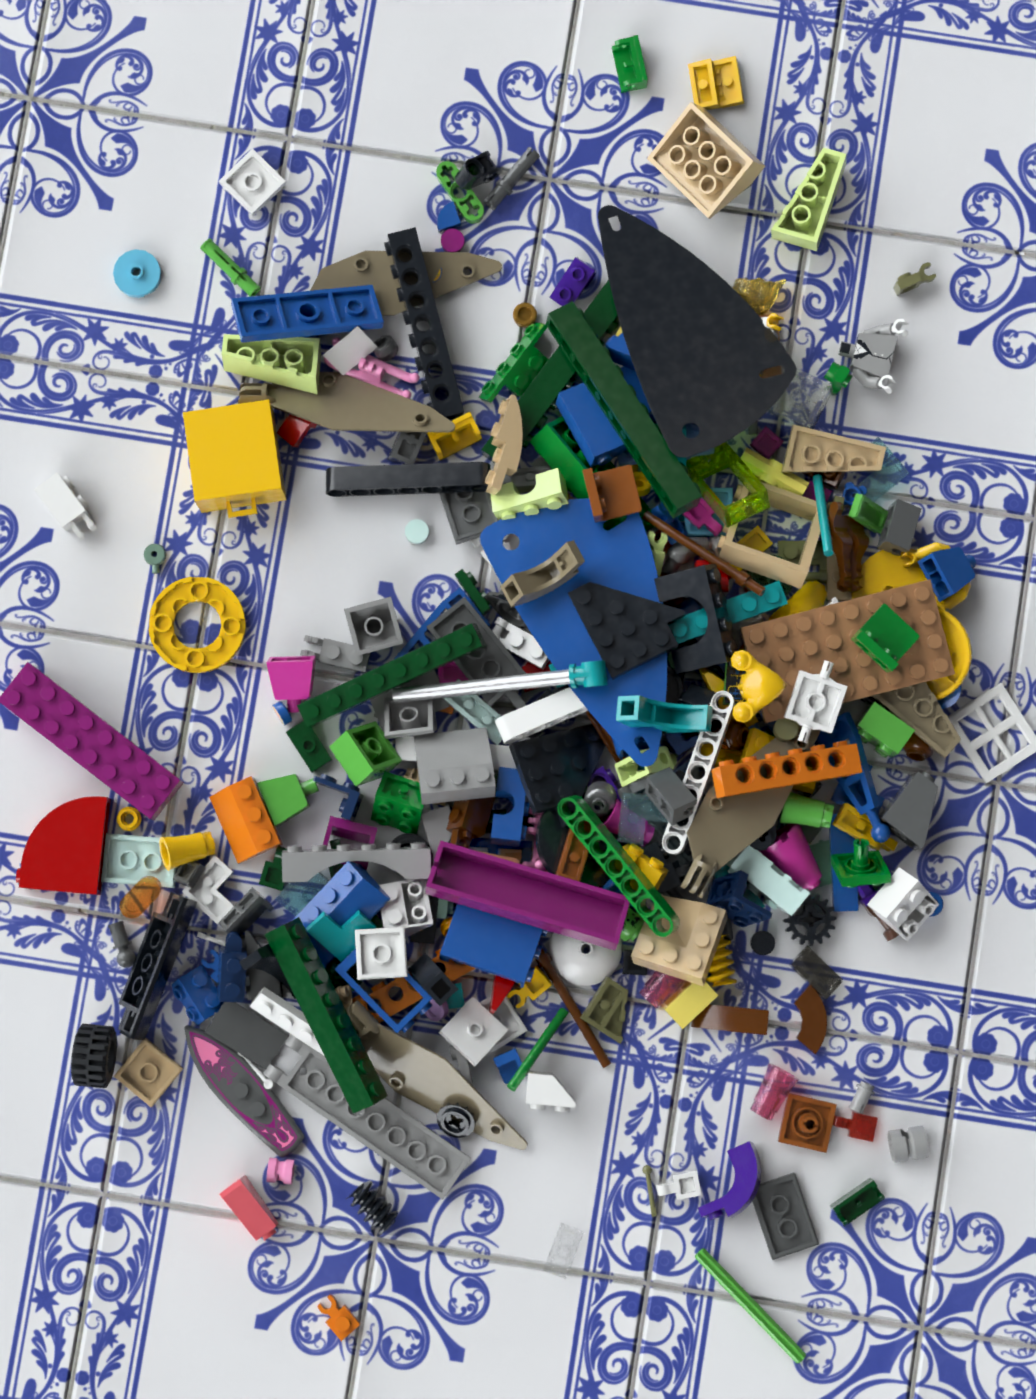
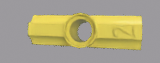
M749 448L745 449L736 467L758 478V481L801 496L809 485V482L791 472L781 473L782 463L774 459L768 460Z

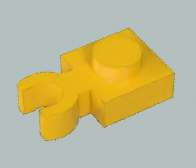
M538 966L534 967L535 970L531 982L525 981L523 988L514 989L508 994V998L513 997L515 994L520 996L521 1001L516 1005V1008L524 1006L528 996L534 1001L553 985Z

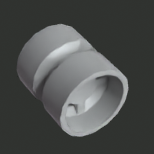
M923 1126L909 1127L907 1132H904L903 1129L888 1131L889 1150L894 1163L908 1161L910 1156L915 1160L929 1157L928 1141Z

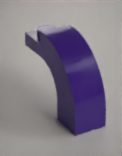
M748 1141L727 1151L734 1167V1183L726 1195L698 1207L701 1217H709L710 1220H714L723 1216L722 1211L725 1210L727 1216L733 1218L744 1211L753 1201L761 1182V1162L753 1142Z

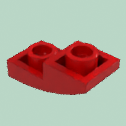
M290 414L277 431V434L293 447H299L309 429L316 428L317 424Z

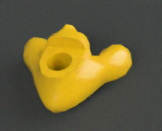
M739 650L734 652L730 658L731 666L738 671H746L745 674L741 675L737 688L740 690L742 698L746 699L747 702H738L732 709V716L736 721L745 723L752 720L759 710L776 699L784 691L786 683L777 673L758 662L750 652Z

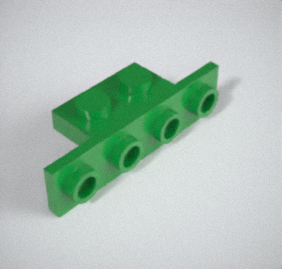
M535 322L527 327L524 337L512 347L509 357L497 367L494 377L482 387V393L479 395L481 400L491 403L503 386H506L518 398L522 396L549 360L534 347L547 329L545 324Z

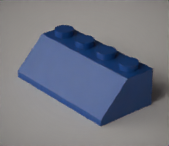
M347 861L294 919L300 917L305 929L323 911L340 926L358 910L371 920L391 898L361 864ZM308 933L324 968H326L336 957Z

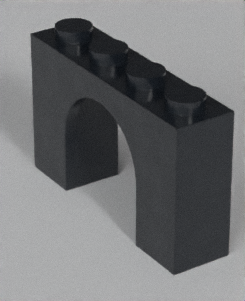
M702 565L654 578L660 602L692 597L702 604L708 618L706 633L699 642L671 650L676 674L731 662L730 658L734 652L738 651V647L733 639L732 621L728 617L727 599L722 591L720 583L721 574L717 569V565Z

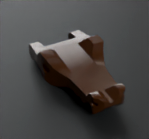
M832 502L829 508L828 519L833 551L837 558L840 580L836 585L837 589L841 592L853 593L863 588L859 584V580L863 577L861 573V559L869 545V537L866 535L863 525L848 515H842L844 506L841 502Z

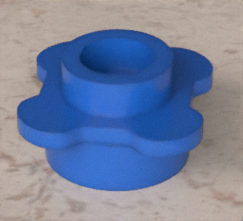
M847 482L842 495L845 498L843 504L852 505L855 498L852 494L865 495L867 494V488L864 485L857 486L853 482Z

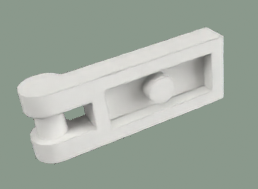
M497 617L494 622L496 625L492 632L509 652L544 670L549 659L533 635ZM503 630L509 632L505 639L500 637Z

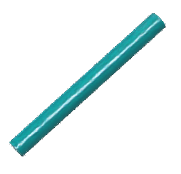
M817 474L813 476V485L823 552L825 556H832L834 552L823 479L821 475Z

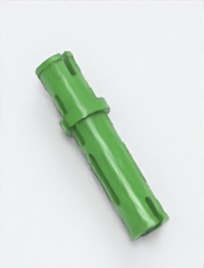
M211 238L201 245L200 250L231 278L230 281L234 285H238L249 297L258 294L261 286L247 275V270L240 268Z

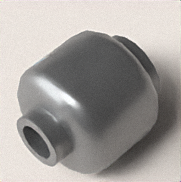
M597 781L587 788L584 800L598 817H605L612 813L616 805L617 793L609 783Z

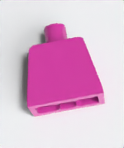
M316 656L270 657L266 663L275 700H287V710L290 713L300 712L297 705L301 704V699H309L312 695Z

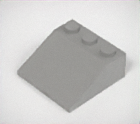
M486 727L414 735L422 805L495 797L494 769Z

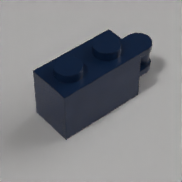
M237 932L228 933L225 947H220L217 987L219 1002H244L246 970L243 969L239 962L247 957V952L245 948H242V939Z

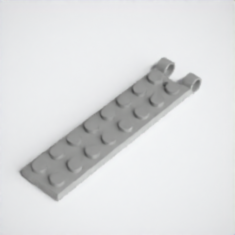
M290 1034L285 1044L302 1055L290 1074L287 1075L280 1068L270 1063L263 1074L443 1200L471 1157L386 1098L373 1106L353 1114L325 1056ZM301 1068L307 1069V1073L305 1075H302L300 1073Z

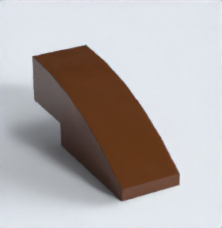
M709 1004L691 1021V1027L767 1035L769 1010Z

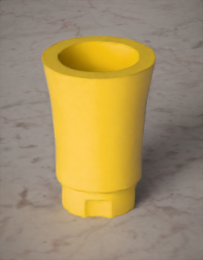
M209 831L173 837H160L159 840L162 861L168 871L180 865L215 854V842Z

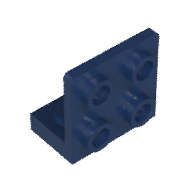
M322 773L320 777L314 776L313 781L315 783L349 795L348 798H343L339 811L342 813L341 817L343 819L354 822L364 796L359 792L360 788L344 782L343 786L336 784L337 780Z
M742 870L714 879L706 904L726 910L727 918L732 920L735 925L747 927L771 919L773 913L743 897L747 889L746 882L749 874Z

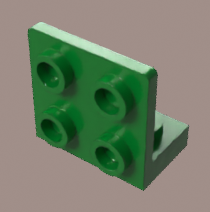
M882 604L851 640L888 673L892 672L899 665L897 662L919 639L920 635L888 605Z
M384 771L375 794L371 820L382 826L387 825L399 829L403 833L417 834L422 811L425 806L421 802L419 782Z

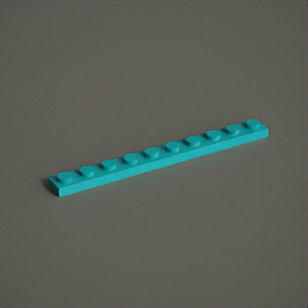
M780 581L763 586L766 590L761 597L753 591H749L728 599L726 608L732 625L787 605L788 602ZM704 608L686 614L685 617L668 625L678 644L705 635L708 618ZM553 664L549 665L550 671H557ZM557 685L556 687L560 688L566 685Z

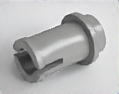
M861 1081L860 1084L856 1085L857 1091L849 1108L863 1114L871 1094L874 1095L875 1092L873 1091V1085Z

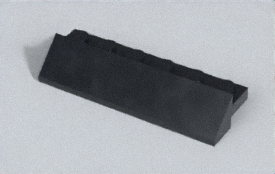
M170 892L163 913L153 912L118 1003L126 1008L118 1030L128 1038L134 1040H145L196 908L197 901Z

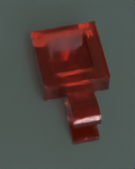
M852 1112L851 1119L834 1116L833 1125L848 1129V1137L873 1142L878 1118Z

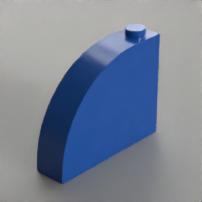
M624 366L621 367L624 375L623 378L628 385L633 386L637 399L647 407L650 415L651 408L636 371ZM584 383L559 392L555 404L590 467L598 464L603 466L609 463L612 458L628 450Z

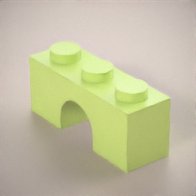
M556 468L536 474L535 488L530 493L520 495L513 482L503 484L501 490L496 495L491 494L494 515L498 520L516 518L515 513L524 512L526 516L538 514L541 508L548 507L551 510H555L564 504H569L566 480L560 470Z

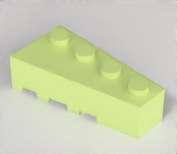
M823 147L807 172V176L795 191L793 198L782 211V215L777 223L775 222L772 227V239L813 251L818 250L846 166L845 153Z
M224 334L221 353L224 371L318 394L321 365L320 338L293 337L241 343L239 335Z

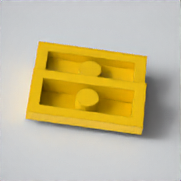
M736 56L712 61L710 58L688 64L695 104L704 107L706 110L745 104Z

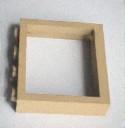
M746 477L743 486L738 484L734 498L738 500L737 502L732 501L728 515H731L732 518L726 519L722 532L726 533V536L721 535L717 547L721 548L719 558L728 564L801 589L808 574L820 534L816 501ZM747 498L811 520L799 564L732 542Z

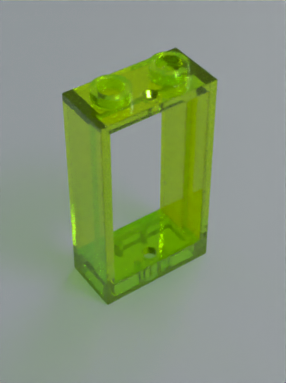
M727 442L714 447L713 454L695 456L686 460L688 476L692 482L698 484L702 498L727 528L770 508L767 489ZM729 467L751 495L725 506L703 479Z

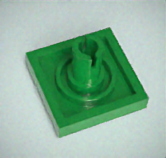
M859 839L854 840L853 853L831 854V865L842 887L854 888L858 885L870 884L878 886L882 883H891V873L879 850L869 851V841L866 839H861V845H859Z

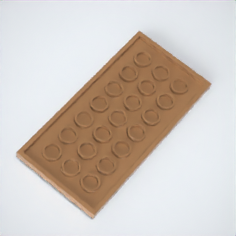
M930 579L740 628L745 650L750 652L758 662L777 673L786 683L784 691L761 709L764 723L784 719L799 671L820 674L824 660L834 663L829 678L833 679L836 683L848 686L842 703L955 674ZM882 604L888 605L920 635L919 639L897 662L899 665L892 672L888 673L851 640Z

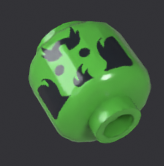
M631 905L628 907L620 935L623 941H629L630 939L635 941L645 922Z

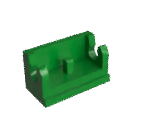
M638 35L616 40L615 45L611 49L621 93L647 88L648 78Z

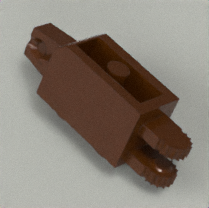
M495 797L454 802L446 828L447 831L452 833L451 844L469 848L472 839L485 835Z

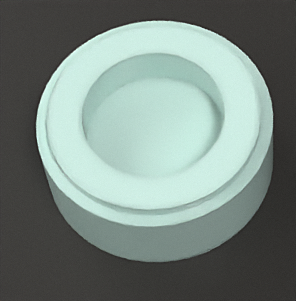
M419 519L411 520L405 527L406 538L413 544L424 543L429 536L427 524Z

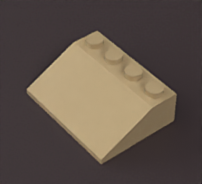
M690 102L647 158L709 219L748 188L765 168V165L704 107Z

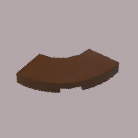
M808 985L793 1003L801 1016V1029L796 1039L812 1053L816 1054L826 1035L827 1015L819 994L811 985Z

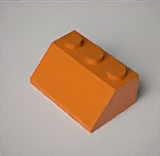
M250 776L209 797L238 864L283 845L254 777Z

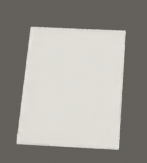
M357 326L323 356L342 375H345L359 363L362 357H367L377 346Z

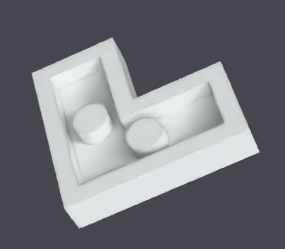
M215 855L205 866V870L194 888L186 886L182 892L189 899L197 901V906L219 925V922L234 905L218 889L234 872Z

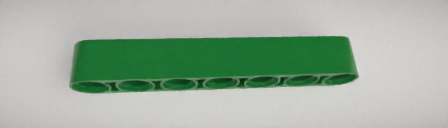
M577 795L562 799L557 807L561 818L652 931L660 937H666L677 931L680 926L678 915L586 801ZM570 801L576 806L575 813H571L568 809ZM585 821L591 824L590 833L584 829L583 824ZM600 840L607 844L606 852L600 849ZM616 859L623 864L622 871H618L615 868L614 863ZM631 879L637 881L639 886L637 891L631 888ZM647 898L654 902V910L647 908ZM662 918H666L670 922L669 930L662 926Z

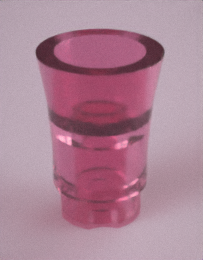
M655 971L645 983L646 986L639 993L655 1008H658L663 1001L665 1002L686 981Z
M769 1063L750 1110L767 1120H772L775 1112L779 1111L785 1098L799 1079L784 1069Z

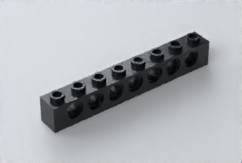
M416 228L387 234L388 242H384L387 256H392L394 265H390L393 279H398L400 288H396L399 302H404L406 311H402L405 325H410L412 334H408L411 348H416L418 357L414 359L417 371H422L424 380H421V386L424 395H429L430 403H427V406H430L447 419L464 415V409ZM402 252H407L412 258L408 262H403L398 256ZM408 275H414L418 282L414 285H409L404 279ZM414 298H420L423 300L424 305L420 308H415L410 302ZM420 321H426L429 323L430 328L427 331H420L416 325ZM432 344L435 346L436 351L433 354H426L423 351V346ZM439 367L442 370V375L432 377L429 374V369ZM445 390L448 393V398L443 401L438 400L435 397V392Z

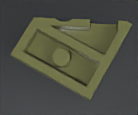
M605 977L580 1018L621 1044L628 990L609 977Z

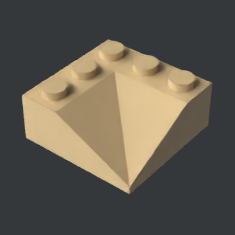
M662 896L678 915L680 926L672 934L660 937L644 922L631 954L633 963L704 987L728 919L727 912L724 909L702 902ZM662 918V926L669 930L670 922L666 918Z

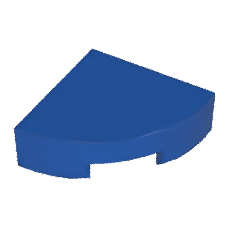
M453 201L445 205L438 215V233L461 226Z

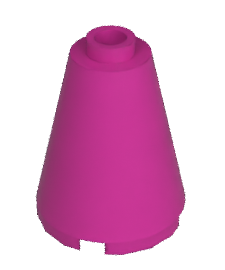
M788 823L776 831L777 836L771 846L766 850L758 851L773 862L783 873L789 875L800 887L812 890L821 883L819 879L822 877V873L801 826Z

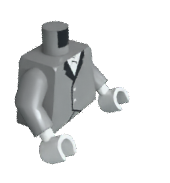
M898 319L895 323L866 329L858 334L855 344L841 341L838 355L851 358L849 370L853 372V376L864 387L883 389L888 394L892 393L893 390L887 385L889 383L896 384V381L889 375L898 338L895 334L907 336L908 332L906 330H900L903 325L909 324L905 320Z

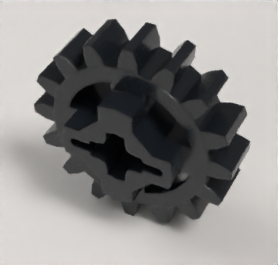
M810 894L801 904H804L799 916L787 914L788 918L782 920L784 923L789 924L785 932H793L790 939L800 938V945H803L806 940H808L809 946H813L814 940L822 944L823 936L826 938L831 937L827 931L829 929L835 930L836 928L831 925V921L836 920L837 917L830 915L834 907L827 908L826 905L829 900L819 901V894H816L814 899H811ZM814 904L819 906L824 914L820 915L815 910ZM808 912L811 917L820 918V920L812 922L811 927L808 922L799 921V919L808 917ZM821 923H825L822 931L815 935L816 928ZM799 924L805 930V935L801 934L795 925Z

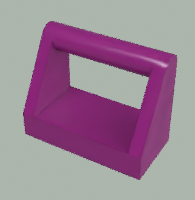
M330 816L323 845L328 846L330 835L365 844H374L378 828ZM351 861L357 864H361L363 868L367 870L369 862Z

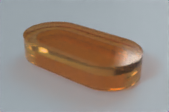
M153 876L142 877L120 901L119 908L121 913L127 918L139 917L159 896L161 892L160 881Z

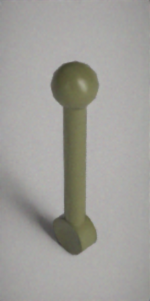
M645 1165L642 1171L646 1176L652 1217H657L650 1176L652 1168L649 1165Z

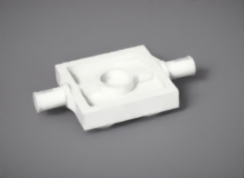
M824 660L820 674H810L802 670L798 673L784 718L795 721L802 726L799 738L797 739L800 742L808 743L811 730H821L831 734L834 729L848 686L836 683L833 679L829 678L834 665L832 662Z

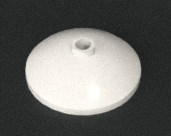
M553 932L549 942V955L553 960L551 961L552 965L561 977L573 984L589 986L602 982L605 977H610L614 973L621 959L622 943L620 938L614 951ZM584 944H588L591 948L587 954L581 951V947Z

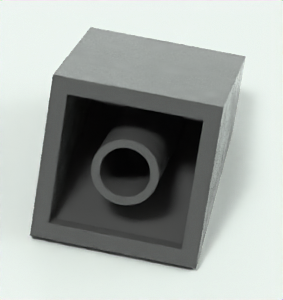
M919 771L911 774L879 815L881 823L886 824L892 834L913 850L922 849L925 845L938 786L934 784L935 779L924 771L922 774Z

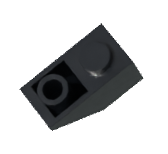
M426 953L407 969L439 1006L459 990Z

